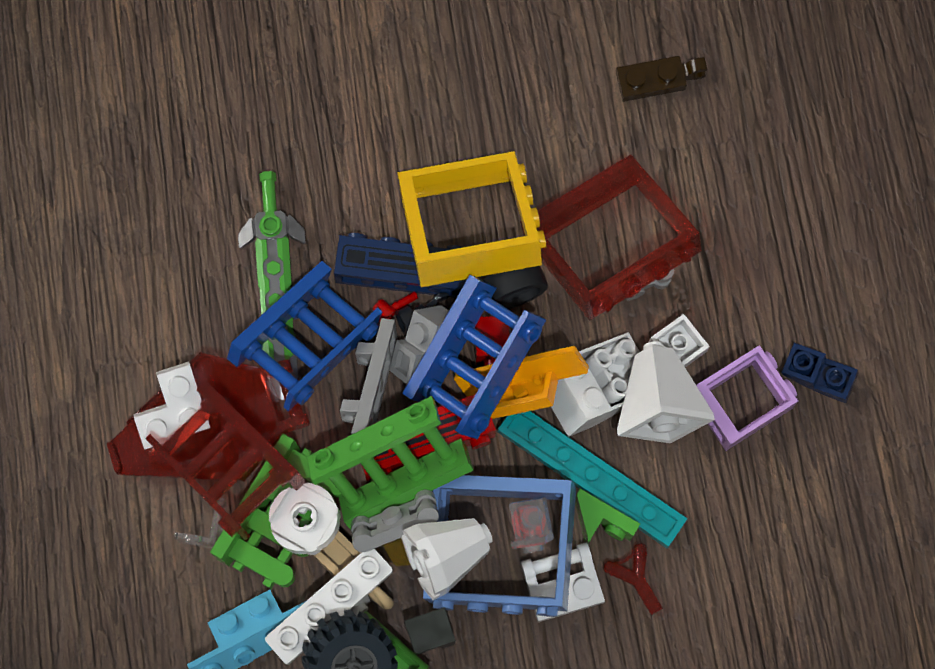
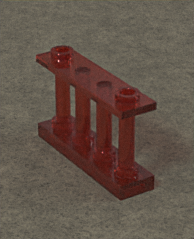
M205 380L196 389L204 399L200 403L202 406L162 445L151 434L145 439L154 447L149 452L162 467L169 463L222 517L217 523L231 537L238 533L246 541L250 535L240 524L280 485L284 487L289 483L297 491L306 480ZM219 414L226 421L222 426L224 430L183 468L172 454L211 416L215 418ZM242 437L249 444L245 449L247 453L206 491L194 478L234 439L238 441ZM265 460L272 467L268 472L270 476L229 514L217 501L256 462L260 464Z

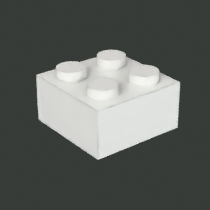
M684 314L653 335L649 342L659 341L663 343L664 347L673 348L684 367H687L705 354L710 347Z

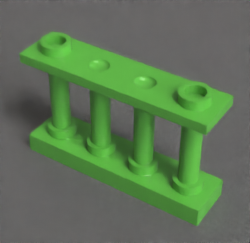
M432 396L307 456L311 480L314 485L330 479L343 497H339L343 520L350 530L351 521L357 516L373 517L382 513L388 507L400 506L415 499V495L421 490L432 491L474 470L467 446L462 439L448 444L436 428V426L441 424ZM423 433L435 451L416 459L405 441ZM392 448L404 466L386 475L374 459V456ZM361 464L373 481L355 489L342 472Z

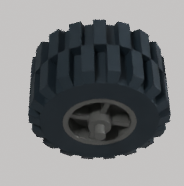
M344 610V616H339L336 611L330 614L331 619L325 622L323 618L316 622L319 626L317 631L311 628L307 634L310 642L303 643L302 650L305 656H302V664L305 669H398V662L394 657L397 653L391 643L392 641L378 621L374 618L370 619L366 613L360 611L357 617L353 610Z

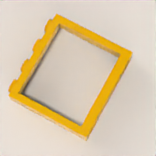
M515 151L397 172L401 199L421 287L468 279L469 275L481 277L542 265L541 248L546 247L545 235L543 230L537 231V228L540 227L538 211L536 207H530V205H533L532 190L530 185L524 186V183H527L524 163L518 164ZM511 182L526 236L429 254L417 198Z

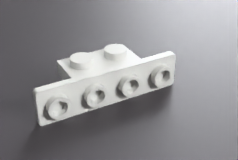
M375 549L360 553L265 637V641L286 665H289L303 653V643L310 642L307 634L311 628L317 631L319 626L316 622L323 618L327 622L331 619L330 614L336 611L339 616H344V610H353L356 617L359 611L363 613L367 611L368 607L366 605L370 602L368 594L393 573L391 566Z

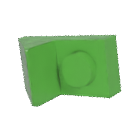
M581 488L579 489L575 505L584 541L589 544L600 524L606 527L604 531L611 537L619 541H623L624 538L631 541L640 523Z

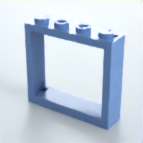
M463 475L433 490L439 514L437 522L448 521L450 495L562 500L555 598L448 592L432 600L424 590L423 599L433 603L434 609L445 607V610H453L454 605H466L467 611L485 613L488 612V607L502 608V613L514 615L523 614V609L537 610L536 615L556 617L558 611H568L576 486L572 480Z

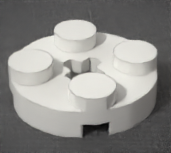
M303 483L302 486H296L292 489L289 487L283 490L274 499L269 511V521L271 522L274 538L284 549L295 554H318L333 541L340 526L341 512L333 497L324 488L312 483ZM307 511H311L310 517L313 520L311 524L299 527L300 522L296 518L299 513L305 515Z

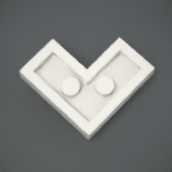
M189 361L156 372L166 404L133 414L144 450L210 428Z

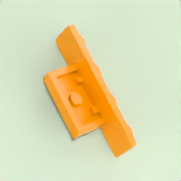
M575 346L526 356L492 413L491 418L495 419L553 406L558 380L588 373L589 366ZM493 364L474 368V370L486 377ZM455 373L454 381L466 397L475 395L478 388Z

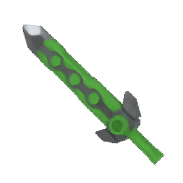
M265 171L259 174L260 182L262 183L263 212H258L253 220L249 218L238 234L240 249L252 243L254 238H257L255 246L261 315L291 289L290 251L287 235L302 244L306 243L304 228L291 215L287 217L281 210L277 211L276 173L273 171ZM293 318L285 323V329L295 337ZM269 338L264 342L262 350L297 379V356L277 339L271 340ZM263 369L264 381L280 400H285L289 390Z

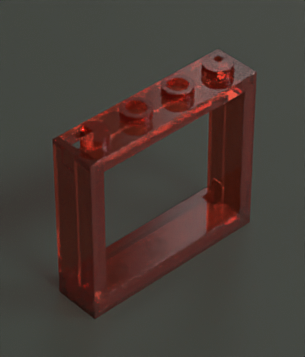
M631 154L538 210L540 227L537 228V231L543 230L546 240V247L541 248L542 262L589 321L605 311L608 313L614 305L622 300L634 297L643 287L655 280L663 279L672 269L682 263L690 262L693 256L701 252L699 231ZM636 185L678 233V236L598 286L588 290L547 239ZM520 221L523 235L526 236L522 225V221Z

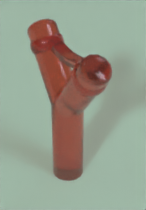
M636 544L634 551L629 556L617 562L608 560L604 564L603 570L610 576L633 585L649 613L653 615L663 608L645 579L647 547L644 544ZM633 557V571L620 566V564L629 561Z

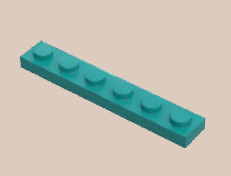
M531 411L507 416L498 428L497 433L566 480H572L576 487L581 488L640 523L638 529L665 548L670 546L688 519Z

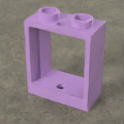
M760 345L696 385L714 413L715 420L708 423V426L725 451L793 409L798 402L796 389L788 379L783 380L776 370L778 365L774 357L768 351L764 352ZM752 365L779 405L738 431L711 390Z

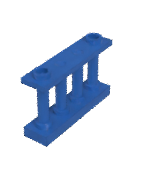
M323 261L316 265L233 340L227 357L236 367L246 359L249 361L254 360L289 391L283 406L287 411H290L297 403L303 405L314 393L313 388L357 347L358 342L363 340L369 342L378 333L379 329L378 322L382 311L377 307L365 319L329 288L330 284L328 283L332 269ZM314 297L316 299L321 298L352 324L355 329L343 339L307 308V303ZM291 318L295 320L299 318L334 349L321 360L285 329V323ZM269 338L271 340L277 339L312 370L298 381L262 350V344Z
M469 275L402 394L417 402L432 396L436 402L461 418L455 429L456 432L478 439L480 434L488 427L492 413L530 347L540 337L546 319L525 309L519 317L492 299L497 289L495 286L480 278ZM484 310L513 329L503 347L475 329ZM467 340L496 359L486 377L458 359V355ZM450 370L478 388L469 407L441 388Z

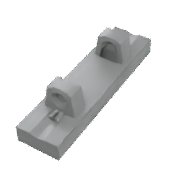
M381 318L375 343L358 342L355 352L357 363L369 366L360 400L343 399L340 408L342 421L354 423L351 435L377 422L396 340H398L395 320Z

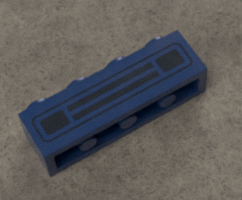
M349 233L348 236L339 235L334 269L335 283L435 296L439 293H448L449 297L457 298L467 280L421 287L411 244L400 243L399 239L393 237H382L381 240L367 239L366 235L360 233ZM427 242L429 254L457 248H463L462 246L449 245L447 246V248L434 247L432 243Z

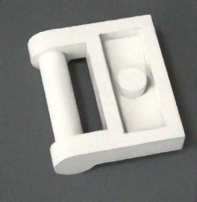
M587 542L576 545L577 549L572 550L571 564L580 562L583 572L570 575L568 611H558L556 617L605 602ZM558 554L536 561H531V559L520 561L529 595L531 597L555 598L556 580L538 585L536 575L557 569ZM536 615L538 623L555 618Z

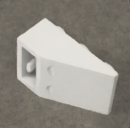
M629 332L579 351L589 366L588 373L558 380L554 405L551 408L568 437L589 429L622 411L634 358L640 352Z

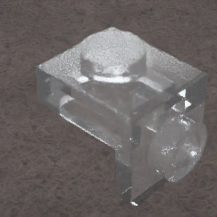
M546 497L509 504L515 540L511 541L512 549L523 548V553L544 550V544L554 539Z

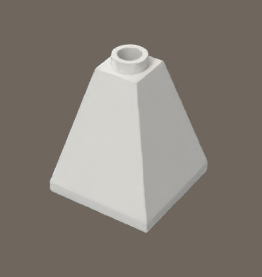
M659 341L646 343L643 346V351L636 354L617 427L618 436L672 443L714 421V413L675 350L664 347L663 343Z

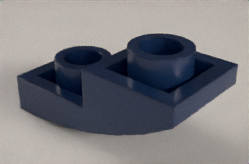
M794 343L783 367L782 375L813 391L847 403L858 376V369L827 359L825 353Z

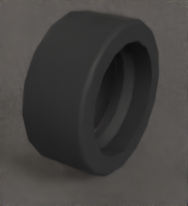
M541 266L492 274L483 279L497 288L492 299L507 309L534 300L548 288V283Z

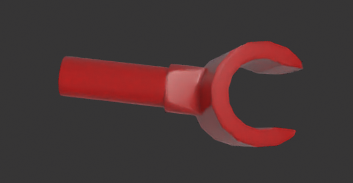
M412 292L397 302L395 301L392 305L381 299L374 305L373 311L377 307L382 311L379 322H381V318L393 319L395 311L417 300L418 296L415 292Z

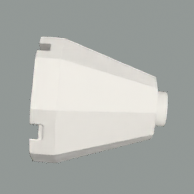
M474 518L415 524L404 529V535L401 537L412 569H417L422 576L417 579L432 600L447 594L489 553V544L493 542L488 527L484 523L479 524Z

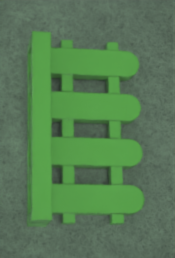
M284 434L280 437L210 551L218 561L229 567L234 560L235 563L232 567L241 573L247 567L263 576L265 580L262 584L270 589L273 588L274 584L280 587H289L295 581V572L290 566L286 565L292 554L295 553L283 548L276 559L257 548L263 537L281 546L272 534L271 522L269 521L270 507L278 494L289 487L292 489L299 478L314 484L311 480L307 456L313 454V452L304 448L303 452L299 453L301 449L296 441ZM290 472L283 483L282 480L285 477L286 473ZM330 479L317 484L328 491L330 495L343 497ZM269 501H272L267 511L263 512ZM307 511L305 515L301 513L297 515L301 518L299 527L311 524L313 521L310 517L311 511ZM254 531L251 537L249 538L248 542H245L250 532ZM295 554L299 557L308 556V554Z

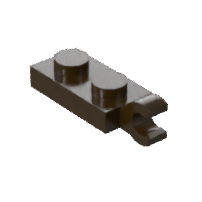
M680 56L617 67L616 76L622 102L686 90L687 80L705 78V71L708 69L705 57L692 59L682 64Z

